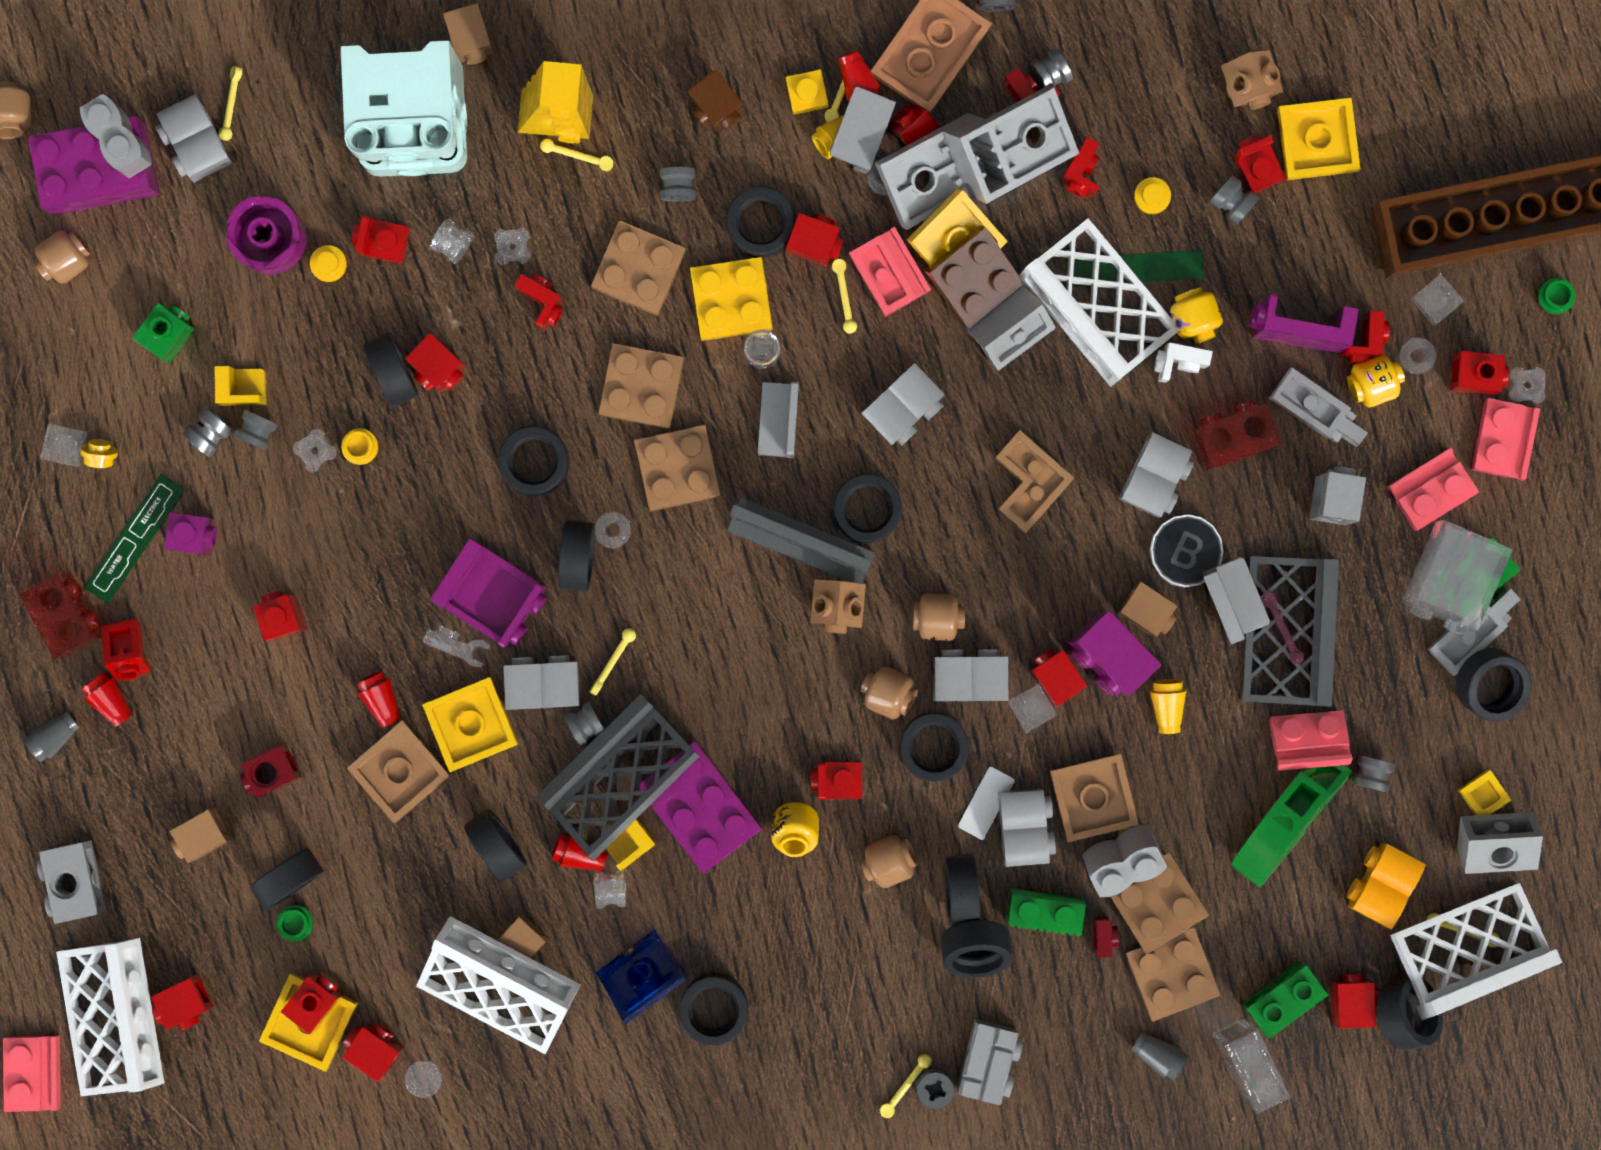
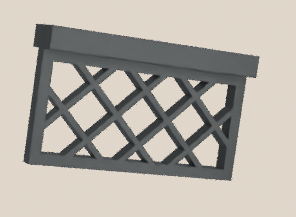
M742 497L738 505H733L730 513L732 519L727 529L728 532L848 582L863 584L875 552Z
M1250 556L1249 572L1255 586L1257 585L1264 593L1260 596L1261 601L1268 597L1281 613L1267 626L1261 627L1262 630L1255 636L1254 631L1246 633L1243 701L1332 707L1339 560ZM1257 564L1274 565L1283 577L1266 590L1257 580ZM1279 565L1294 567L1286 573ZM1300 566L1316 567V582L1305 592L1289 577ZM1287 580L1300 596L1284 610L1270 593ZM1314 589L1315 603L1307 596ZM1304 598L1314 609V619L1304 628H1301L1288 612ZM1285 616L1299 632L1282 646L1268 629ZM1312 625L1313 640L1305 633ZM1266 633L1278 646L1279 650L1262 663L1253 653V643ZM1303 635L1312 645V655L1299 665L1286 648ZM1283 652L1297 669L1280 682L1266 666ZM1252 658L1260 665L1253 673ZM1309 662H1311V677L1303 669ZM1264 669L1277 686L1267 695H1251V679ZM1300 671L1310 682V698L1293 697L1283 685ZM1281 688L1288 697L1272 695Z
M640 694L536 798L554 815L586 855L594 861L700 756L672 727L663 714ZM659 723L662 726L660 741L646 742L647 734ZM682 748L685 754L675 764L666 765L668 749ZM659 749L657 765L643 766L644 751ZM635 751L634 766L619 768L620 761L629 752ZM655 774L654 784L648 790L639 791L641 775ZM632 775L630 791L616 792L618 776ZM603 777H609L607 793L593 794L594 786ZM629 799L628 810L622 816L613 817L615 800ZM606 801L604 817L590 818L592 802ZM577 803H583L581 819L568 820L565 815ZM602 825L601 836L590 846L587 842L588 827Z

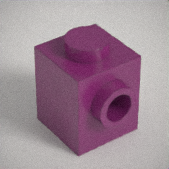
M169 513L164 549L210 555L211 548L215 547L217 539V527L214 526L215 520L207 517Z

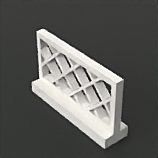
M1089 218L1038 259L1036 258L1026 266L1019 275L1025 285L1044 305L1045 309L1110 387L1177 333L1172 318ZM1084 231L1095 242L1094 254L1075 252L1076 238ZM1069 244V251L1062 250ZM1053 256L1068 258L1067 276L1053 274L1045 262ZM1074 259L1093 261L1092 279L1073 277ZM1099 262L1112 263L1118 270L1117 282L1098 280ZM1061 282L1066 283V288L1062 285ZM1072 283L1091 286L1090 304L1078 303L1072 297ZM1097 287L1116 289L1115 307L1096 305ZM1122 290L1135 291L1141 298L1140 310L1121 308ZM1084 310H1089V316ZM1096 311L1114 314L1113 332L1101 331L1096 326ZM1121 315L1139 317L1138 335L1119 333ZM1146 318L1159 319L1168 331L1161 337L1144 336ZM1107 338H1113L1112 344ZM1119 339L1138 341L1137 356L1129 363L1118 352ZM1144 342L1152 343L1143 351Z
M1520 883L1390 935L1419 999L1420 1005L1416 1006L1422 1020L1444 1013L1562 963L1557 950H1550ZM1510 894L1513 895L1518 906L1515 919L1499 912L1503 897ZM1494 901L1492 908L1486 906V904ZM1477 909L1489 915L1484 931L1468 925L1472 910ZM1463 914L1461 921L1454 918ZM1496 918L1512 925L1508 942L1491 935ZM1444 921L1458 927L1453 945L1436 937L1440 924ZM1431 927L1429 934L1422 931L1424 929ZM1520 929L1530 933L1536 949L1527 952L1514 946ZM1465 931L1482 938L1476 955L1460 948ZM1414 934L1427 940L1422 957L1410 953L1404 940L1405 937ZM1488 942L1505 949L1501 963L1498 965L1483 959ZM1433 944L1450 951L1445 968L1428 961ZM1512 953L1519 955L1510 959ZM1457 955L1474 962L1469 977L1464 978L1452 972ZM1480 966L1488 968L1479 972ZM1425 968L1442 975L1438 989L1430 993L1427 992L1422 980ZM1449 978L1456 981L1447 985Z
M450 916L433 943L432 952L416 987L546 1054L581 985ZM444 956L447 957V958H449V959H451V960H453V961H455V962H454V963H447V961L445 960ZM463 971L469 982L458 983L453 972ZM476 973L487 978L488 980H480ZM442 974L448 985H441L429 977L430 975ZM496 988L501 999L491 1000L486 990ZM509 990L521 997H512ZM474 991L480 1002H473L468 999L464 992ZM529 1006L534 1016L523 1017L518 1007ZM507 1008L512 1019L500 1016L497 1009ZM542 1008H544V1009H546V1010H548V1011H550V1012H552V1013H554V1014H547V1015H545L544 1012H543V1010H542ZM540 1026L546 1038L544 1039L532 1033L529 1027Z
M140 938L56 952L80 1095L89 1096L123 1091L138 1092L164 1084ZM103 952L106 953L108 973L97 964ZM71 957H76L85 965L80 977L73 972ZM91 973L102 981L97 993L86 984ZM109 989L113 995L114 1010L103 1000ZM81 993L91 1002L86 1013L79 1008L78 997ZM98 1009L108 1018L103 1030L92 1020ZM115 1025L119 1030L120 1046L109 1036ZM87 1029L97 1038L92 1050L85 1044L84 1033ZM104 1045L115 1055L109 1066L98 1056ZM121 1061L125 1066L127 1082L115 1073ZM93 1065L104 1075L98 1086H92L90 1070Z

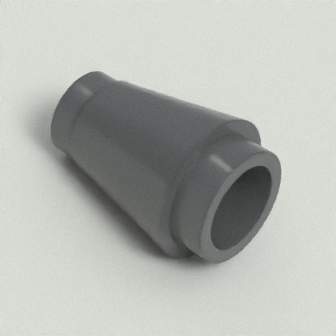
M66 711L62 715H58L29 730V735L23 739V742L41 763L46 758L51 760L75 732L80 729V726Z
M1144 1032L1140 1034L1131 1049L1163 1079L1167 1077L1172 1081L1175 1080L1188 1058V1055L1181 1052L1182 1047L1147 1035Z

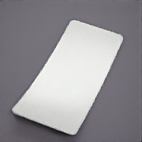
M989 767L958 827L983 840L999 811L998 792L1010 791L1015 780L999 770Z

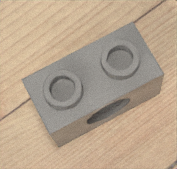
M1334 467V470L1328 469L1327 473L1317 476L1309 520L1339 525L1359 522L1366 477L1356 476L1357 470L1346 467Z
M1534 812L1460 816L1456 850L1465 874L1538 870L1543 835Z
M92 840L39 852L40 859L37 860V871L41 881L46 883L48 895L44 899L45 909L48 916L53 917L54 924L98 915L107 911ZM66 873L72 874L76 879L77 884L73 892L67 891L63 886L62 881Z

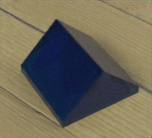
M655 929L596 972L625 1024L678 987L688 977L686 970Z

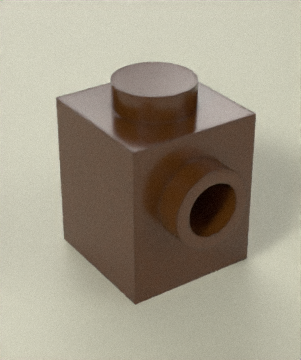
M717 69L687 91L690 101L695 106L691 111L703 128L710 125L715 133L721 128L727 131L742 119L740 113L744 111L743 103Z

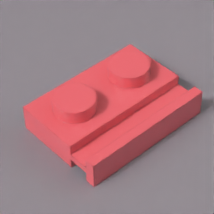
M895 227L849 252L851 260L884 317L931 291Z
M1491 398L1485 399L1471 470L1515 478L1521 481L1526 480L1540 408L1526 407Z
M1452 448L1446 449L1387 486L1414 531L1420 530L1479 493L1461 462H1458L1453 454Z
M1344 710L1271 716L1269 724L1274 753L1277 759V771L1351 764L1353 758L1349 749L1350 742Z
M60 1035L7 1036L3 1038L4 1112L57 1111L61 1109Z

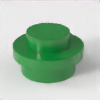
M1552 278L1544 282L1539 288L1538 302L1546 312L1555 315L1562 314L1573 306L1575 290L1567 280Z
M301 905L285 907L278 914L276 920L278 933L284 939L291 942L305 939L311 933L314 925L312 914Z

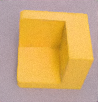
M215 366V403L221 406L266 405L265 370Z
M637 817L606 849L617 862L616 866L621 872L652 848L657 841Z

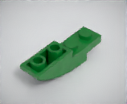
M1345 765L1306 768L1304 772L1300 771L1251 834L1231 863V867L1261 888L1305 835L1309 825L1349 779L1352 770Z

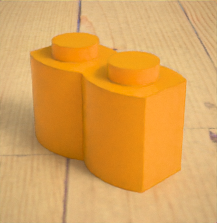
M1381 842L1378 848L1373 846L1364 860V865L1367 866V869L1362 879L1356 878L1347 892V898L1350 899L1347 907L1392 930L1401 916L1409 896L1419 882L1426 864L1387 843Z

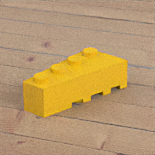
M543 61L536 70V75H532L531 82L528 81L526 88L521 90L518 133L559 136L558 140L565 143H580V138L589 139L593 94L581 64Z

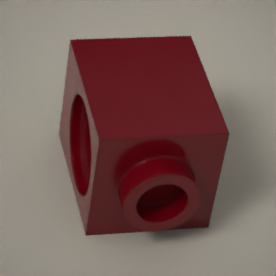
M287 744L277 746L240 764L243 773L240 774L242 784L249 794L253 792L256 798L265 796L302 778ZM266 762L271 763L276 769V777L271 783L264 781L260 775V769Z

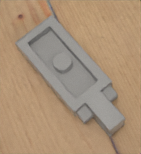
M1292 367L1288 369L1269 396V399L1325 438L1331 439L1336 443L1343 438L1357 447L1368 433L1353 423L1356 415L1350 411L1351 408Z
M1511 588L1504 589L1494 599L1489 596L1466 616L1460 617L1427 650L1452 676L1457 675L1467 658L1477 651L1486 648L1508 627L1507 623L1512 618L1507 612L1521 599Z

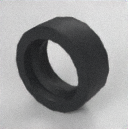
M753 186L741 191L732 200L727 212V230L732 243L742 253L754 258H768L780 253L787 246L795 225V213L790 201L780 191L768 186ZM756 201H766L773 204L782 216L780 233L773 240L766 243H756L749 240L740 228L742 211L749 204Z
M387 333L363 344L373 373L392 407L419 395L409 369L391 334Z
M531 425L517 429L506 438L501 446L498 462L502 476L511 487L526 495L540 496L551 493L562 484L568 474L570 459L567 447L557 434L545 427ZM533 439L544 441L550 445L556 458L555 469L551 475L545 480L535 483L520 478L513 465L514 453L518 446L525 441Z
M863 473L851 477L840 486L834 498L833 514L836 524L845 536L856 542L874 543L884 540L895 530L901 519L902 501L898 490L889 480L877 474ZM863 487H871L881 491L889 504V514L885 522L872 530H863L854 526L846 513V503L850 495Z
M565 521L559 554V589L584 592L589 590L595 548V524L593 522Z
M1494 648L1477 651L1467 658L1459 669L1456 679L1457 696L1462 705L1482 719L1493 722L1510 719L1520 712L1528 701L1532 688L1531 675L1525 664L1504 650ZM1503 665L1507 667L1510 671V682L1504 695L1491 704L1485 705L1479 702L1477 699V687L1484 673L1495 666Z
M932 712L921 714L907 724L901 734L899 749L901 759L908 771L919 779L937 782L947 780L958 774L966 763L969 743L968 736L960 723L949 715ZM932 725L941 726L948 730L955 740L956 747L951 761L945 766L935 769L924 767L913 755L912 749L916 734L926 726Z
M489 809L464 825L465 833L471 844L491 872L502 882L527 865L522 851L511 834Z
M306 848L267 872L249 888L262 908L267 911L315 880L324 870L310 849Z
M975 856L945 857V890L950 926L952 927L966 921L980 920V892Z
M972 920L962 922L946 929L941 936L943 967L949 973L967 978L986 977L1001 972L1012 962L1010 932L1004 925L995 921Z
M709 973L696 978L686 987L680 1000L679 1018L683 1029L693 1040L704 1045L719 1046L732 1041L742 1032L748 1019L749 1002L744 989L736 980L724 974ZM708 988H720L728 992L736 1006L732 1022L726 1028L718 1031H709L702 1028L695 1021L692 1013L693 1002L696 996Z
M1409 978L1391 981L1384 985L1377 1001L1378 1022L1382 1032L1389 1043L1399 1050L1430 1047L1438 1041L1443 1027V1013L1424 1020L1421 1019L1416 1006L1420 1005V1002ZM1423 980L1427 992H1433L1432 986ZM1406 998L1410 1002L1414 1013V1029L1407 1017Z

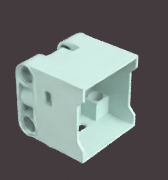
M431 41L422 51L380 54H368L359 45L341 46L344 139L346 146L359 159L367 172L379 177L422 176L427 174L453 173L462 169L467 161V111L464 99L463 66L450 42ZM457 147V154L452 160L445 161L440 159V157L449 158L453 156ZM379 160H382L379 164L375 165L368 163V161L377 162Z

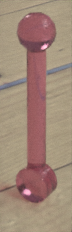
M1271 593L1266 594L1263 597V604L1270 608L1290 650V661L1293 664L1302 663L1304 654L1297 650L1276 606L1278 603L1277 597Z

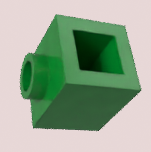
M157 303L132 339L161 360L170 364L195 328L187 323L190 316L174 304L166 308Z

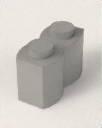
M101 94L80 107V115L85 127L93 136L99 139L101 152L113 168L124 176L131 178L152 165L149 150L144 142L133 134L129 117L110 98Z
M196 94L156 113L160 124L156 125L155 128L165 146L170 143L173 145L177 155L171 159L181 177L188 175L193 183L233 164Z
M914 363L861 415L891 446L896 441L902 446L917 432L913 425L924 416L929 421L944 407L940 400L945 394Z
M1153 432L1149 433L1122 489L1119 500L1157 518L1162 517L1164 512L1170 514L1179 494L1174 492L1179 479L1184 481L1187 479L1194 465V461L1189 459L1192 451Z
M998 649L978 650V657H963V650H941V657H933V701H1009L1008 657H1000V650Z
M570 655L548 656V663L534 664L533 657L511 658L512 665L503 666L505 710L580 706L578 662H570Z
M1042 788L998 792L1002 852L1005 867L1050 863L1049 855L1056 854L1054 832L1047 833L1046 818H1053L1051 796H1044Z
M1149 825L1132 827L1121 833L1116 840L1096 843L1082 855L1089 878L1099 897L1117 895L1130 887L1133 882L1150 880L1167 868L1160 846Z

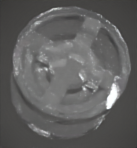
M448 218L435 233L430 249L436 253L442 252L446 254L450 262L457 264L468 250L474 234L468 230L462 231L458 229L456 223Z
M757 330L751 333L745 341V356L752 366L766 369L776 364L781 350L780 342L772 332Z
M624 870L621 872L616 871L614 875H605L603 872L594 873V892L597 909H604L610 904H615L619 908L627 906Z

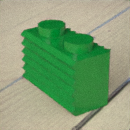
M1010 888L1005 920L1011 928L1016 925L1018 929L1024 927L1026 930L1031 928L1035 931L1038 928L1040 932L1046 930L1048 933L1053 931L1055 934L1060 932L1062 935L1067 933L1069 936L1075 934L1079 937L1082 935L1086 901L1080 897Z

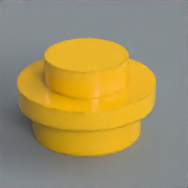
M1151 177L1144 179L1138 184L1135 189L1134 200L1142 212L1158 214L1169 205L1171 191L1163 180Z
M325 245L319 247L310 258L312 273L324 282H334L340 279L347 268L345 255L334 246Z
M363 428L349 431L344 436L341 445L344 457L357 465L371 462L376 457L379 447L375 435Z
M92 439L88 441V444L81 446L80 455L84 457L83 463L87 466L107 468L113 465V460L118 456V450L111 446V442L107 440Z

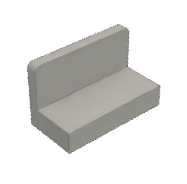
M856 87L848 103L830 155L854 165L853 170L866 175L871 170L896 102Z
M1022 285L970 329H965L981 346L991 365L999 371L1056 327L1044 305Z
M791 381V384L762 383L758 456L794 458L799 382Z
M1238 557L1202 572L1231 644L1244 640V634L1270 623L1243 557Z

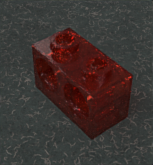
M1252 400L1234 407L1236 414L1222 419L1219 412L1200 419L1201 426L1194 429L1193 433L1207 471L1281 445L1267 403L1256 406L1255 401ZM1248 418H1253L1260 423L1261 433L1258 437H1251L1245 432L1244 423ZM1217 430L1225 434L1227 445L1223 450H1218L1211 445L1210 435L1212 431Z
M58 573L19 594V597L53 658L65 659L102 637L97 630L101 627L97 616L90 608L86 610L80 599L83 596V592L77 581L73 577L68 578L66 574ZM57 589L61 593L62 601L57 608L53 609L48 603V596L52 590ZM71 621H75L79 626V635L73 641L66 636L65 632L67 624Z

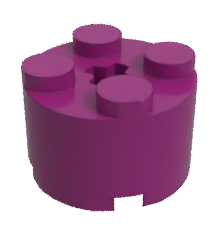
M250 197L240 202L229 215L226 235L227 245L232 254L248 268L270 276L291 269L301 259L308 244L304 224L300 217L281 200L272 197ZM265 229L271 232V239L267 242L263 240L264 236L261 234Z

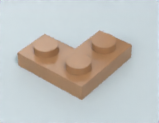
M1020 430L995 457L999 463L1022 482L998 510L1024 533H1027L1074 479L1071 474Z

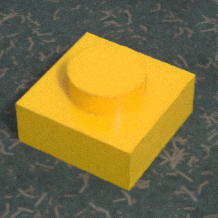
M821 70L786 77L793 115L828 108Z
M1488 769L1457 790L1474 815H1491L1511 801L1492 771Z

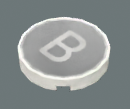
M1189 514L1173 517L1161 524L1152 536L1149 549L1150 558L1157 574L1169 584L1184 588L1204 583L1205 580L1202 572L1221 565L1224 553L1222 539L1215 527L1205 519Z

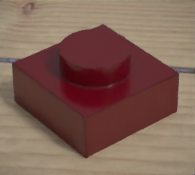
M1093 917L1094 954L1098 958L1113 957L1112 948H1118L1119 945L1118 927L1112 926V920L1108 917Z

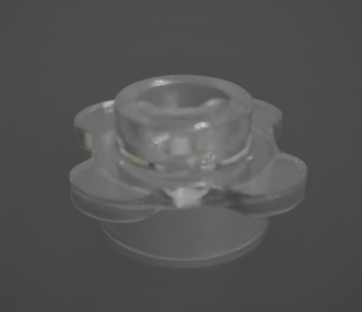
M518 228L516 231L499 229L495 232L494 240L498 251L495 254V260L497 263L506 265L508 262L518 261L521 264H525L530 260L531 254L527 250V241L530 235L526 229ZM511 243H514L516 245L515 249L513 250L509 249V245Z
M1516 367L1511 370L1509 375L1512 379V390L1509 392L1511 401L1519 403L1522 400H1531L1534 404L1544 401L1546 397L1544 392L1546 373L1543 369L1523 370L1521 367ZM1526 382L1531 384L1529 389H1526L1524 386Z
M313 429L309 436L295 442L293 446L294 454L300 456L305 462V469L309 472H317L321 464L327 460H334L337 455L336 448L327 443L325 433L320 429ZM317 447L318 453L313 454L312 448Z

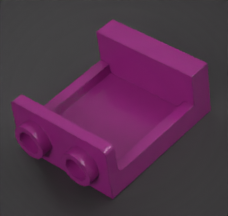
M1270 293L1262 301H1259L1257 307L1253 306L1249 328H1254L1253 338L1336 354L1353 345L1359 311L1357 308L1342 307L1330 316L1328 326L1276 316L1277 294Z
M469 539L430 601L470 624L496 641L503 648H508L511 643L516 646L524 636L528 627L523 624L529 614L532 612L536 615L544 605L547 596L543 593L547 587L475 540Z

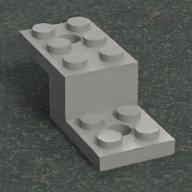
M1046 86L987 119L967 113L875 162V165L901 227L908 230L928 219L957 188L963 190L968 197L987 204L1079 154L1055 88ZM1036 126L1040 132L1039 140L1036 144L1028 146L1026 134L1028 130ZM927 170L929 173L927 186L923 189H917L915 177L920 171Z

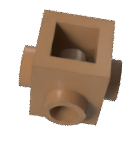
M1270 50L1249 52L1221 65L1227 83V93L1232 99L1234 107L1249 105L1250 110L1259 109L1271 104L1270 97L1283 92L1280 83V72L1274 64Z
M814 580L810 623L825 625V632L846 634L847 627L862 628L866 584Z

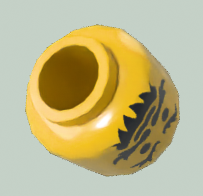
M790 802L778 807L773 814L771 840L775 848L790 857H800L814 850L818 844L819 816L816 810L801 802Z

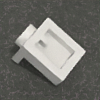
M1168 343L1164 351L1158 350L1154 372L1160 373L1158 381L1166 383L1170 380L1173 363H1178V370L1199 373L1200 368L1205 369L1210 366L1213 351Z

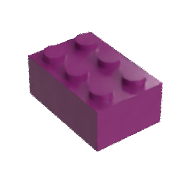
M136 116L129 117L133 134L144 142L149 150L152 161L151 166L131 178L124 176L106 161L100 149L99 139L93 136L85 126L28 137L41 209L54 216L159 195L146 124Z
M1110 611L1097 613L1066 643L1072 649L1067 654L1082 669L1089 668L1097 675L1093 681L1107 695L1130 696L1161 666L1160 662Z
M696 740L690 746L700 757L651 806L704 874L762 830V825ZM681 751L669 760L666 765L675 764L685 752ZM651 774L640 783L639 791L648 790L654 784L655 774Z

